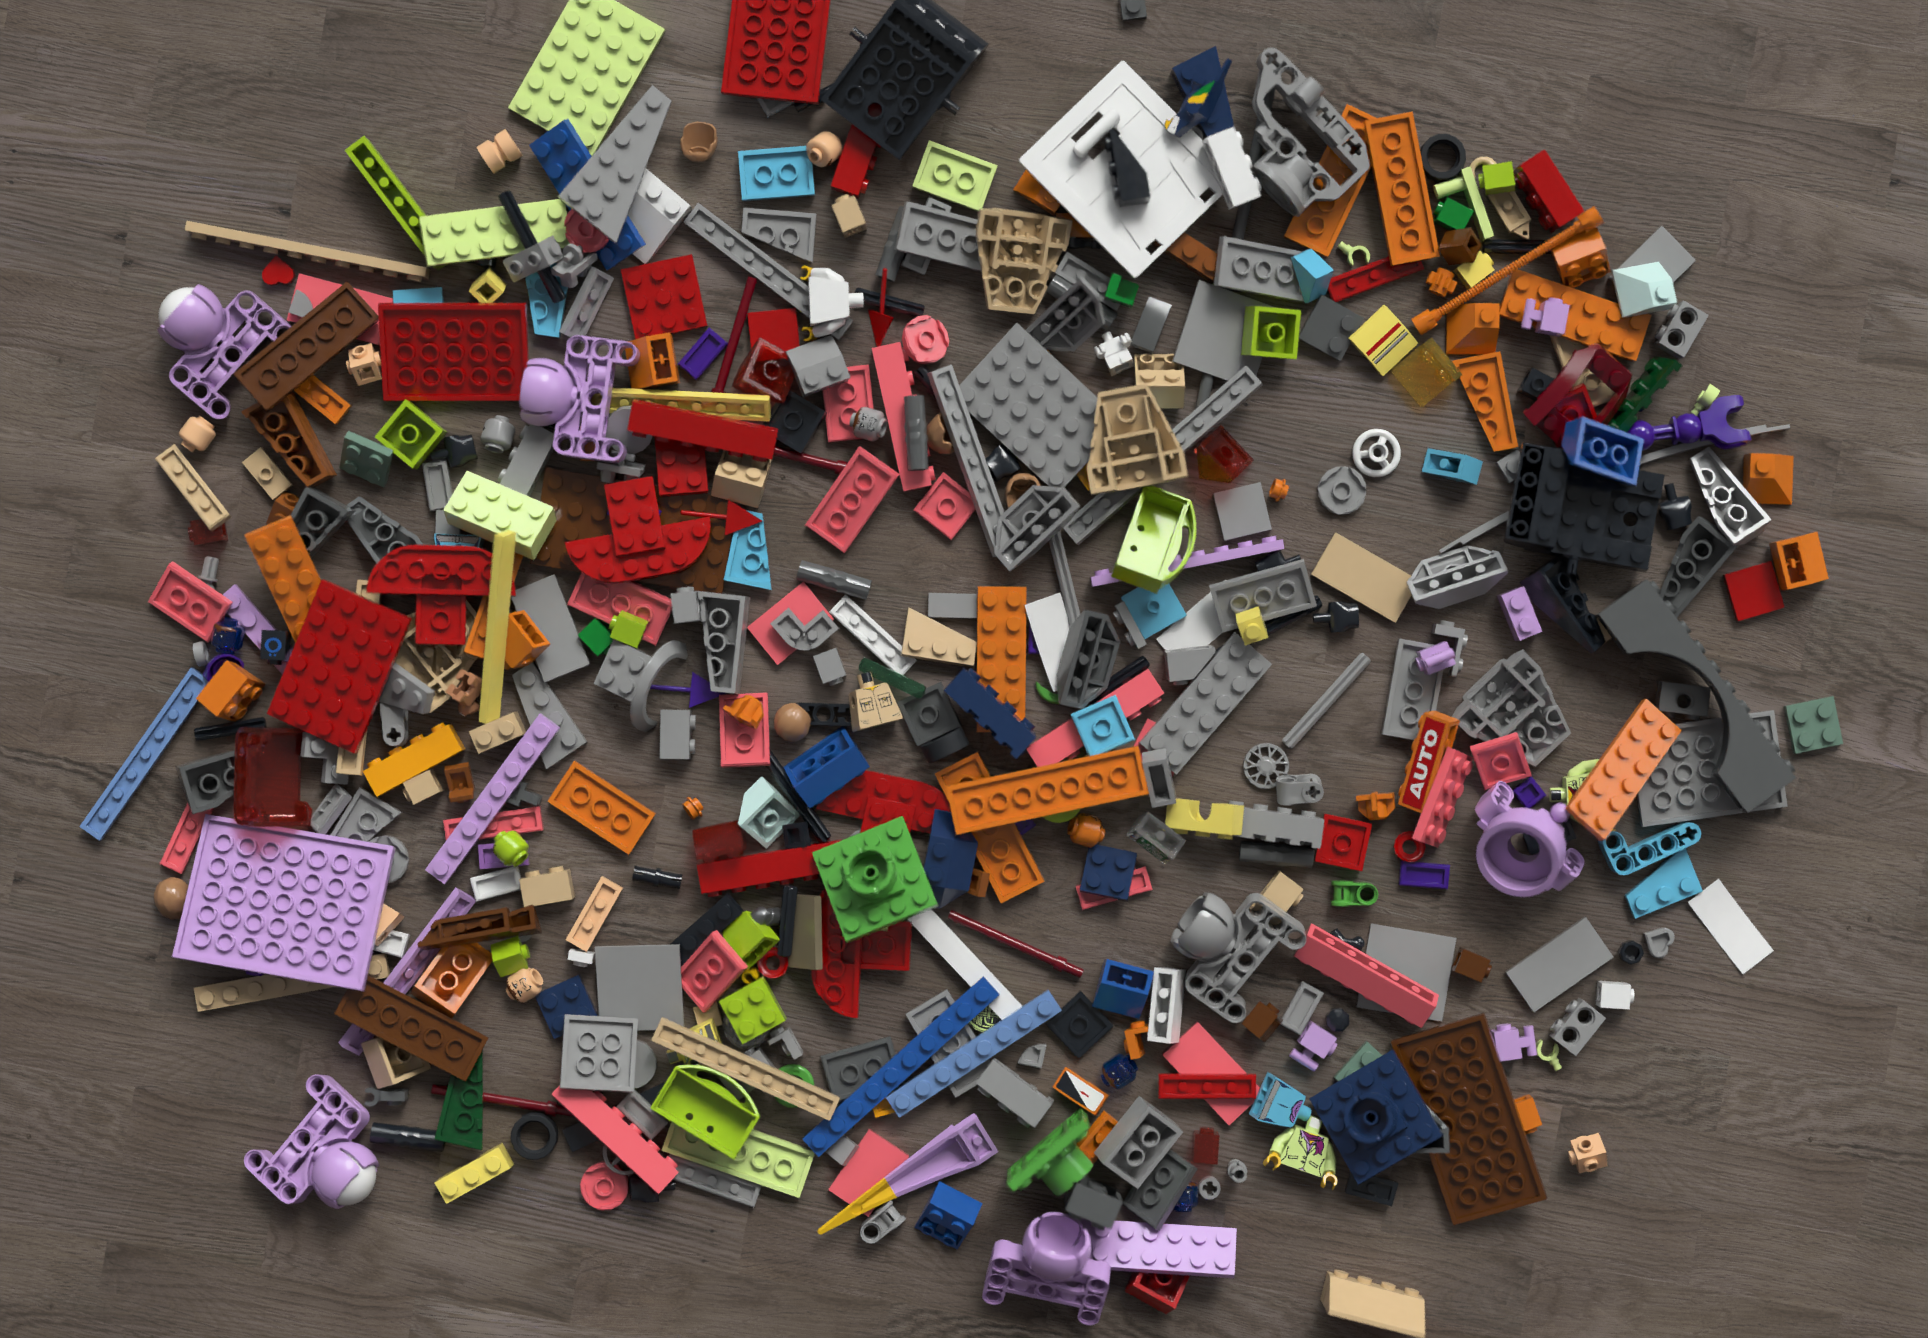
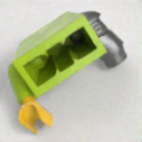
M761 906L753 912L744 911L723 930L724 939L748 966L742 974V980L746 984L753 981L752 977L757 979L760 976L758 969L752 966L780 941L779 937L770 927L780 925L781 909L778 907L766 909Z

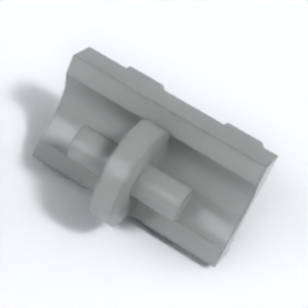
M568 244L563 248V259L551 268L552 275L560 277L562 286L573 288L578 284L577 276L586 277L591 264L598 260L597 253L587 254L582 252L583 248L581 246Z
M625 446L627 455L623 461L619 463L598 461L597 469L601 470L602 482L614 483L617 473L624 474V481L639 479L645 472L646 464L634 462L635 455L629 454L628 447ZM611 450L610 457H616L619 452Z

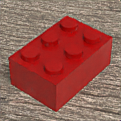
M1545 149L1519 165L1513 171L1515 185L1518 189H1523L1527 195L1525 198L1527 204L1532 210L1536 209L1540 215L1538 219L1541 226L1545 230L1549 229L1550 233L1584 212V209Z

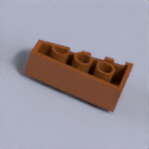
M294 392L290 393L268 412L258 402L241 411L256 426L255 428L258 432L264 435L271 443L273 449L286 460L288 466L307 487H317L337 476Z

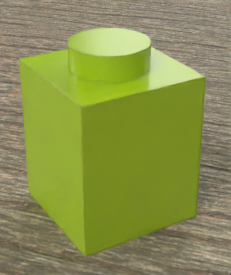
M1512 161L1482 166V174H1478L1480 189L1485 188V195L1515 191Z
M621 610L619 615H614L608 628L612 630L610 638L637 648L649 621Z
M519 936L491 944L492 960L500 977L516 973L521 969H528L527 959L530 958V952L527 944L522 945Z

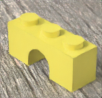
M1176 798L1175 804L1167 805L1165 828H1174L1173 833L1188 834V830L1196 831V836L1210 837V833H1217L1220 839H1232L1233 835H1242L1244 806L1212 803L1210 816L1206 820L1199 813L1200 801Z
M501 1143L468 1164L440 1177L435 1182V1185L447 1204L507 1171L514 1165V1162L504 1144Z

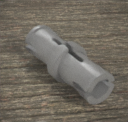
M1232 1159L1228 1163V1175L1235 1182L1245 1181L1247 1178L1245 1164L1238 1159Z

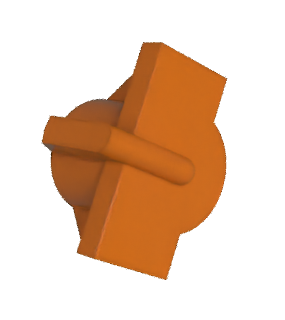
M744 695V697L734 700L731 707L727 705L723 707V710L739 723L755 729L758 728V724L764 717L762 703L751 695Z
M1375 791L1371 794L1356 796L1358 810L1369 820L1386 819L1395 809L1394 792L1378 793Z

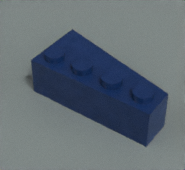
M1216 46L1172 68L1171 75L1183 99L1192 90L1191 82L1194 75L1210 83L1216 78L1221 69ZM1224 82V88L1209 120L1197 124L1204 139L1234 127Z
M963 667L944 688V691L968 714L971 713L973 718L983 728L990 730L992 736L1001 745L1007 746L1012 750L1011 754L1017 759L1036 738V732L1033 731L1035 726L1026 717L1021 720L1015 714L1018 710L1008 701L1005 703L997 698L999 693L989 684L985 687L979 681L981 676L972 668L967 671Z

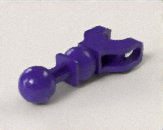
M1740 395L1719 397L1708 410L1699 412L1697 416L1689 413L1682 414L1677 418L1672 416L1669 424L1651 426L1646 421L1637 420L1626 432L1644 439L1642 451L1650 448L1656 440L1670 438L1673 445H1676L1678 441L1691 444L1700 439V442L1710 441L1723 450L1746 446L1752 441L1748 430L1733 429L1726 421L1727 415L1742 409L1744 400Z

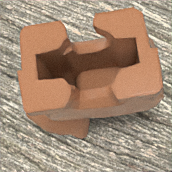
M462 669L455 677L457 680H462L458 687L450 684L446 693L458 703L459 713L467 716L474 714L480 709V705L475 699L481 694L482 679Z

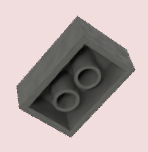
M1084 1176L1078 1182H1073V1186L1065 1192L1063 1197L1065 1210L1069 1212L1068 1216L1080 1221L1082 1218L1092 1221V1226L1104 1230L1105 1227L1112 1229L1122 1205L1119 1189L1088 1176Z

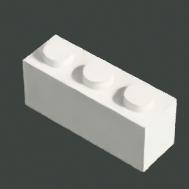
M1234 127L1206 137L1202 143L1228 209L1230 210L1260 197L1261 185L1259 180L1253 177L1251 172L1252 162L1249 156L1243 152V140L1240 133L1236 132Z
M1154 967L1147 1041L1170 1044L1179 1043L1186 970Z

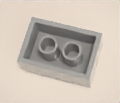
M1138 1096L1095 1150L1094 1154L1105 1166L1138 1189L1183 1131L1173 1120Z

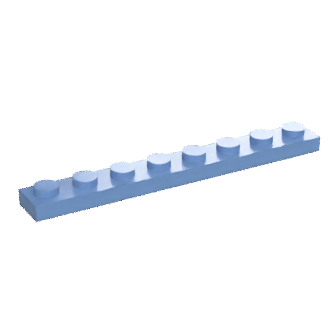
M193 667L189 669L79 826L99 841L104 838L199 701L196 697L209 683L201 672Z
M1049 989L891 1092L886 1096V1099L900 1118L1061 1012L1062 1009Z

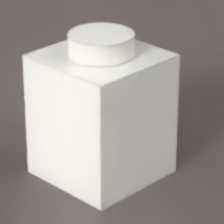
M1597 981V1006L1600 1008L1630 1009V1003L1633 1004L1634 989H1631L1630 984L1625 982Z

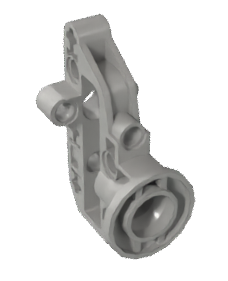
M1268 48L1257 57L1256 63L1259 73L1252 99L1253 110L1261 123L1254 132L1259 138L1257 141L1267 152L1252 166L1251 171L1254 177L1259 180L1261 187L1279 206L1291 215L1299 217L1314 201L1331 202L1338 199L1369 169L1370 165L1365 143L1347 121L1322 96L1324 90L1321 85L1312 77L1306 78L1279 50ZM1273 57L1271 64L1267 65L1265 62L1267 58ZM1281 65L1282 68L1276 73H1274L1273 71ZM1284 72L1291 76V84L1289 85L1284 84L1281 80V74ZM1272 87L1284 98L1282 101L1296 113V116L1300 115L1352 171V174L1341 185L1318 162L1313 163L1305 155L1307 150L1286 128L1283 129L1271 116L1272 112L1264 104V96ZM1322 110V118L1317 119L1316 115L1318 111ZM1281 142L1289 145L1290 152L1288 155L1281 153L1279 149ZM1352 146H1355L1357 148L1355 154L1351 155L1349 151ZM1315 178H1319L1323 182L1321 191L1316 190L1313 186Z

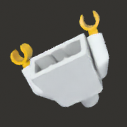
M805 265L801 267V269L808 270L807 276L800 277V279L809 282L810 326H814L803 327L802 331L810 332L809 338L804 339V341H815L818 337L832 334L842 327L846 319H849V308H864L863 293H849L848 282H845L843 276L829 268H811Z

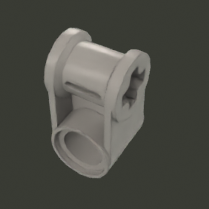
M380 703L384 741L390 746H404L409 738L408 710ZM395 730L401 733V737H398L396 741L391 739V735L395 734Z
M1315 774L1281 775L1276 778L1277 803L1280 805L1315 803L1321 800L1324 795L1321 779Z
M892 1200L882 1204L871 1216L862 1222L860 1235L866 1243H876L906 1219L892 1205ZM869 1225H874L877 1227L878 1232L875 1236L870 1237L864 1233V1229Z

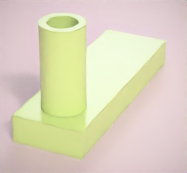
M1471 166L1461 169L1458 173L1459 177L1433 185L1437 199L1464 190L1469 208L1474 211L1472 217L1481 242L1494 236Z

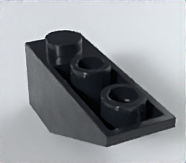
M1110 129L1108 137L1105 138L1106 152H1111L1112 161H1109L1108 164L1110 176H1115L1116 185L1112 186L1114 200L1119 201V207L1149 203L1151 195L1146 171L1116 131Z

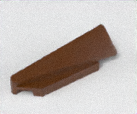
M529 905L512 912L509 911V908L505 907L437 919L430 926L431 929L425 938L418 942V948L430 950L540 934L542 931L534 905Z

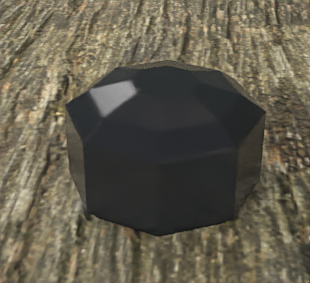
M1633 940L1622 942L1618 949L1620 959L1630 965L1640 962L1644 955L1642 946Z
M1332 1008L1326 1014V1025L1334 1032L1344 1031L1350 1025L1349 1015L1342 1008Z

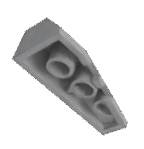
M1707 447L1690 458L1689 461L1716 525L1733 546L1744 545L1762 534L1772 519L1713 450Z

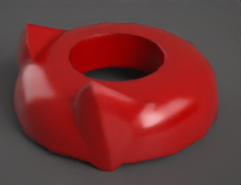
M1413 831L1401 833L1394 843L1396 857L1405 862H1415L1421 859L1425 852V843L1413 839ZM1405 841H1412L1415 844L1416 850L1413 854H1407L1403 851L1402 845Z
M772 947L757 961L758 971L770 979L784 976L789 965L788 958L779 956L776 947ZM771 957H777L780 960V966L776 970H769L767 968V960Z

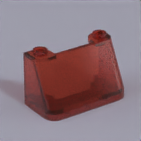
M241 727L238 729L235 739L234 818L237 824L255 827L311 826L312 809L306 801H300L302 735L305 731L299 728Z

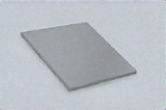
M1198 280L1172 362L1229 381L1246 365L1256 376L1262 357L1241 355L1245 306L1276 307Z
M1371 923L1365 954L1437 993L1439 997L1436 1008L1428 1019L1442 1022L1456 938ZM1360 993L1358 994L1356 1007L1388 1012L1383 1006L1365 999Z
M680 944L595 946L599 1016L638 1019L637 1030H656L662 1017L684 1027Z

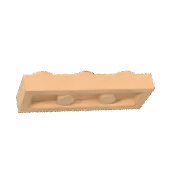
M602 876L567 936L566 941L587 952L622 892L623 887Z

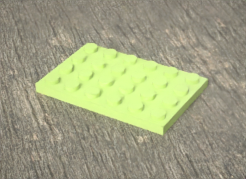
M569 0L508 108L547 131L561 121L569 119L587 150L593 156L602 144L666 30L615 0Z

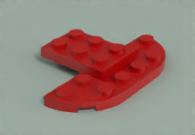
M653 476L604 485L613 534L565 542L572 562L580 571L596 581L617 584L674 574L688 568L697 561L706 548L710 538L711 522L710 517L661 525Z
M403 546L389 552L375 565L368 579L366 593L416 595L415 644L465 645L466 596H489L493 554L473 546ZM513 578L510 597H516L515 584Z
M865 770L861 776L854 777L847 782L842 789L828 795L816 807L818 810L863 819L861 832L903 816L909 832L916 830L930 833L935 809L951 812L950 803L945 794L933 785Z
M825 888L820 894L823 968L821 970H811L812 981L818 995L833 1011L847 1017L858 1018L861 969L910 970L912 921L898 922L888 926V931L879 930L847 943Z

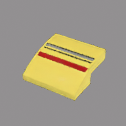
M1385 305L1349 337V340L1361 355L1367 358L1381 376H1384L1418 344L1407 328Z

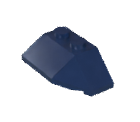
M935 809L923 866L938 907L935 908L939 909L969 891L978 842L972 832L956 835L952 812Z

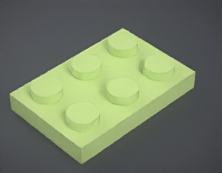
M929 140L912 188L979 212V209L983 208L998 165Z

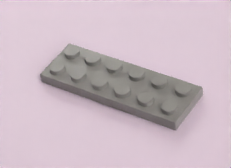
M1234 632L1139 743L1148 751L1166 748L1170 769L1177 775L1272 664L1251 645H1245L1243 639Z

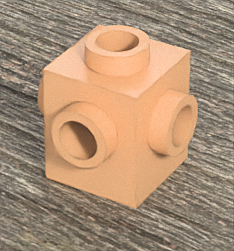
M372 343L348 350L349 360L346 361L347 369L350 375H354L358 386L382 379L380 369L381 353L379 351L375 352Z
M1599 1133L1580 1136L1570 1140L1569 1160L1571 1165L1576 1164L1579 1173L1592 1172L1607 1166V1153Z

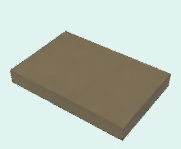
M797 894L792 954L787 957L788 967L821 970L823 968L821 896Z

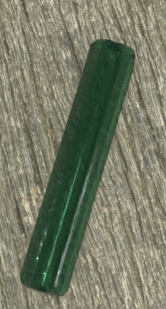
M863 658L859 664V671L863 673L871 672L872 677L918 699H921L925 694V685L872 660Z

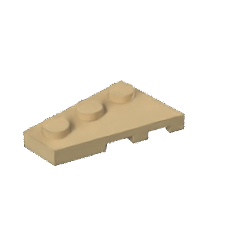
M908 607L901 656L973 668L977 646L976 641Z

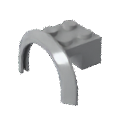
M613 639L594 684L631 701L630 718L632 725L640 731L647 732L658 723L649 718L646 712V701L652 682L660 669L671 659H687L686 644L677 640L669 641L659 648L653 656H650L635 647Z

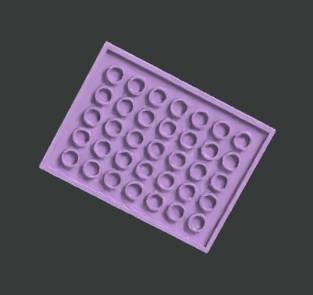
M205 814L172 957L364 991L396 848L390 845Z

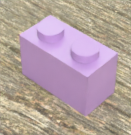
M1524 586L1497 595L1515 641H1520L1542 632Z

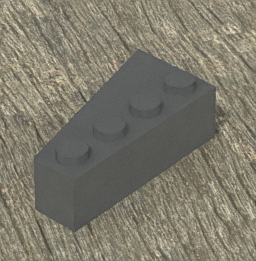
M305 487L291 516L312 559L353 515L355 510L315 487Z

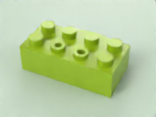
M1152 485L1143 487L1111 577L1156 594L1159 589L1173 581L1185 567L1196 540V517L1191 500ZM1185 527L1188 529L1186 553L1177 569L1170 572L1168 568L1178 554L1182 541V528Z
M700 1065L675 1066L650 1109L732 1159L737 1157L761 1117L754 1101L737 1081L716 1069ZM697 1072H709L727 1080L742 1093L746 1101L740 1103L723 1086L713 1081L699 1078ZM688 1113L693 1115L692 1120L686 1118ZM708 1126H713L714 1131L712 1133L707 1131Z

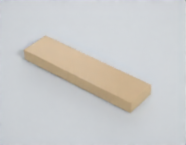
M175 444L155 458L212 532L231 518L227 510Z

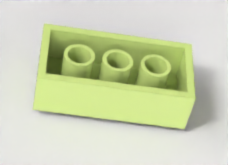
M466 471L443 510L448 524L494 543L495 534L508 530L516 532L514 552L532 560L536 558L557 521L552 506L469 471Z

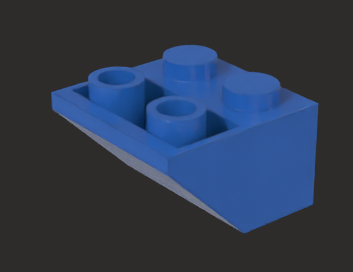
M1104 959L1092 1007L1139 1019L1149 994L1154 971Z
M939 1181L928 1199L915 1228L926 1235L942 1241L947 1246L958 1249L974 1225L983 1203Z

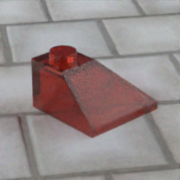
M759 338L741 363L732 387L745 394L770 395V401L784 403L795 378L786 352Z

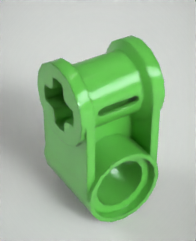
M1331 881V885L1334 886L1332 906H1368L1374 904L1378 899V890L1369 882ZM1365 887L1373 890V896L1369 900H1363L1360 897V891ZM1343 888V898L1341 899V889Z

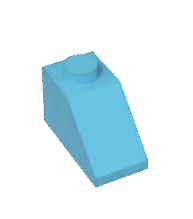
M1428 448L1422 472L1477 485L1483 461L1464 454Z

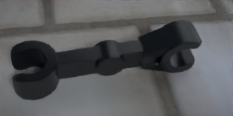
M1070 237L1067 247L1069 249L1091 247V249L1103 248L1097 241L1090 242L1077 237Z

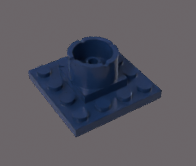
M1394 1050L1389 1051L1309 1098L1358 1184L1365 1182L1444 1136ZM1371 1113L1376 1117L1374 1122L1370 1120Z

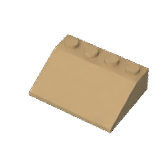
M1334 1270V1273L1327 1271L1320 1300L1329 1315L1419 1338L1425 1337V1301L1419 1295V1291L1412 1288H1405L1404 1291L1395 1289L1396 1285L1388 1282H1381V1285L1372 1283V1279L1365 1276H1358L1357 1279L1348 1277L1349 1273L1341 1270Z

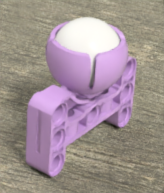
M198 284L195 288L177 289L163 300L159 310L160 327L157 331L166 343L174 348L185 351V354L171 369L169 374L170 381L211 417L223 419L229 414L231 404L218 390L266 336L274 341L278 338L277 332L279 329H289L292 325L252 291H241L226 308H222L216 295L205 286ZM241 296H250L253 299V306L248 309L243 308L239 303ZM261 312H268L272 316V322L268 325H263L259 322L258 315ZM246 321L247 324L236 336L232 335ZM228 349H237L240 358L237 361H230L226 357ZM213 357L214 361L209 365V367L204 372H200V370L206 365V363ZM178 368L185 369L188 373L187 380H177L174 375L175 370ZM196 385L206 387L207 395L205 397H197L194 394L193 389ZM215 401H222L226 405L224 413L219 414L213 410L212 405Z
M312 1075L306 1082V1090L317 1101L316 1105L274 1155L268 1150H251L244 1157V1165L283 1203H301L315 1189L317 1196L322 1202L332 1208L339 1209L364 1200L371 1193L375 1185L377 1167L379 1166L376 1156L364 1145L352 1142V1139H355L368 1124L370 1115L367 1109L329 1075ZM320 1080L324 1083V1088L321 1092L317 1087ZM337 1096L341 1098V1104L338 1108L335 1106V1098ZM356 1111L358 1121L353 1123L352 1114ZM306 1133H308L310 1136V1142L308 1145L304 1143V1136ZM258 1155H260L262 1158V1163L260 1166L256 1164V1158ZM275 1171H277L279 1174V1179L277 1182L273 1180V1174ZM292 1187L296 1189V1196L294 1198L290 1196Z

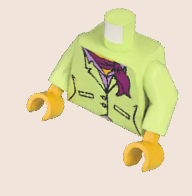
M1310 1115L1305 1128L1294 1124L1292 1128L1285 1129L1274 1138L1269 1156L1263 1161L1264 1166L1271 1160L1274 1163L1273 1171L1280 1164H1284L1321 1178L1324 1174L1321 1181L1322 1188L1325 1187L1326 1181L1332 1183V1190L1337 1184L1335 1176L1336 1157L1333 1144L1326 1135L1319 1133L1322 1125L1320 1118Z

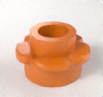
M1275 478L1271 485L1269 497L1274 498L1275 502H1278L1280 498L1284 499L1287 495L1289 486L1286 485L1285 479L1279 480Z
M687 797V801L682 804L686 813L693 820L698 816L702 817L701 811L704 808L697 798L691 799Z

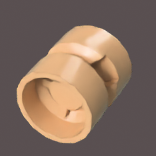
M506 129L496 134L494 142L486 140L477 146L479 153L493 174L505 167L506 160L514 162L523 156Z

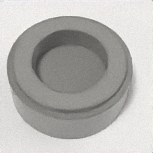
M203 641L193 643V654L199 667L207 665L210 658L206 644Z

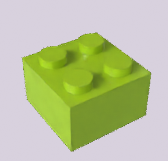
M1245 306L1241 355L1297 359L1301 310Z
M405 399L376 434L375 438L387 448L392 449L393 453L411 468L417 470L448 432L411 401Z
M764 976L723 997L719 1001L742 1044L787 1019Z

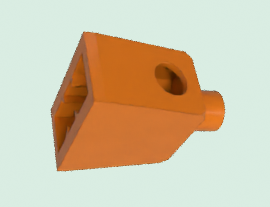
M525 610L509 613L504 669L506 670L531 664L550 645L549 641Z

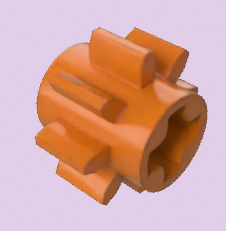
M1438 268L1436 272L1431 271L1426 280V283L1430 285L1428 291L1440 297H1446L1447 292L1452 294L1458 283L1453 280L1455 274L1443 268Z

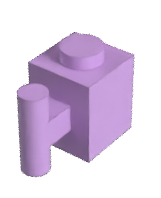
M1548 298V301L1540 303L1539 310H1534L1536 300L1526 299L1521 325L1522 329L1531 330L1532 321H1536V333L1557 337L1565 334L1570 305L1563 304L1561 299Z
M1447 641L1416 652L1418 655L1415 658L1417 667L1420 672L1424 671L1425 675L1456 664L1454 651L1452 648H1449Z
M1310 1020L1297 1039L1299 1044L1305 1047L1303 1052L1301 1053L1293 1048L1289 1057L1314 1072L1319 1064L1311 1059L1313 1055L1317 1054L1323 1059L1326 1055L1331 1056L1337 1047V1043H1335L1337 1038Z
M1511 1024L1496 1025L1497 1029L1491 1030L1501 1061L1521 1059L1522 1047H1526L1527 1056L1537 1055L1533 1025L1524 1026L1525 1036L1520 1037L1518 1029L1511 1027Z

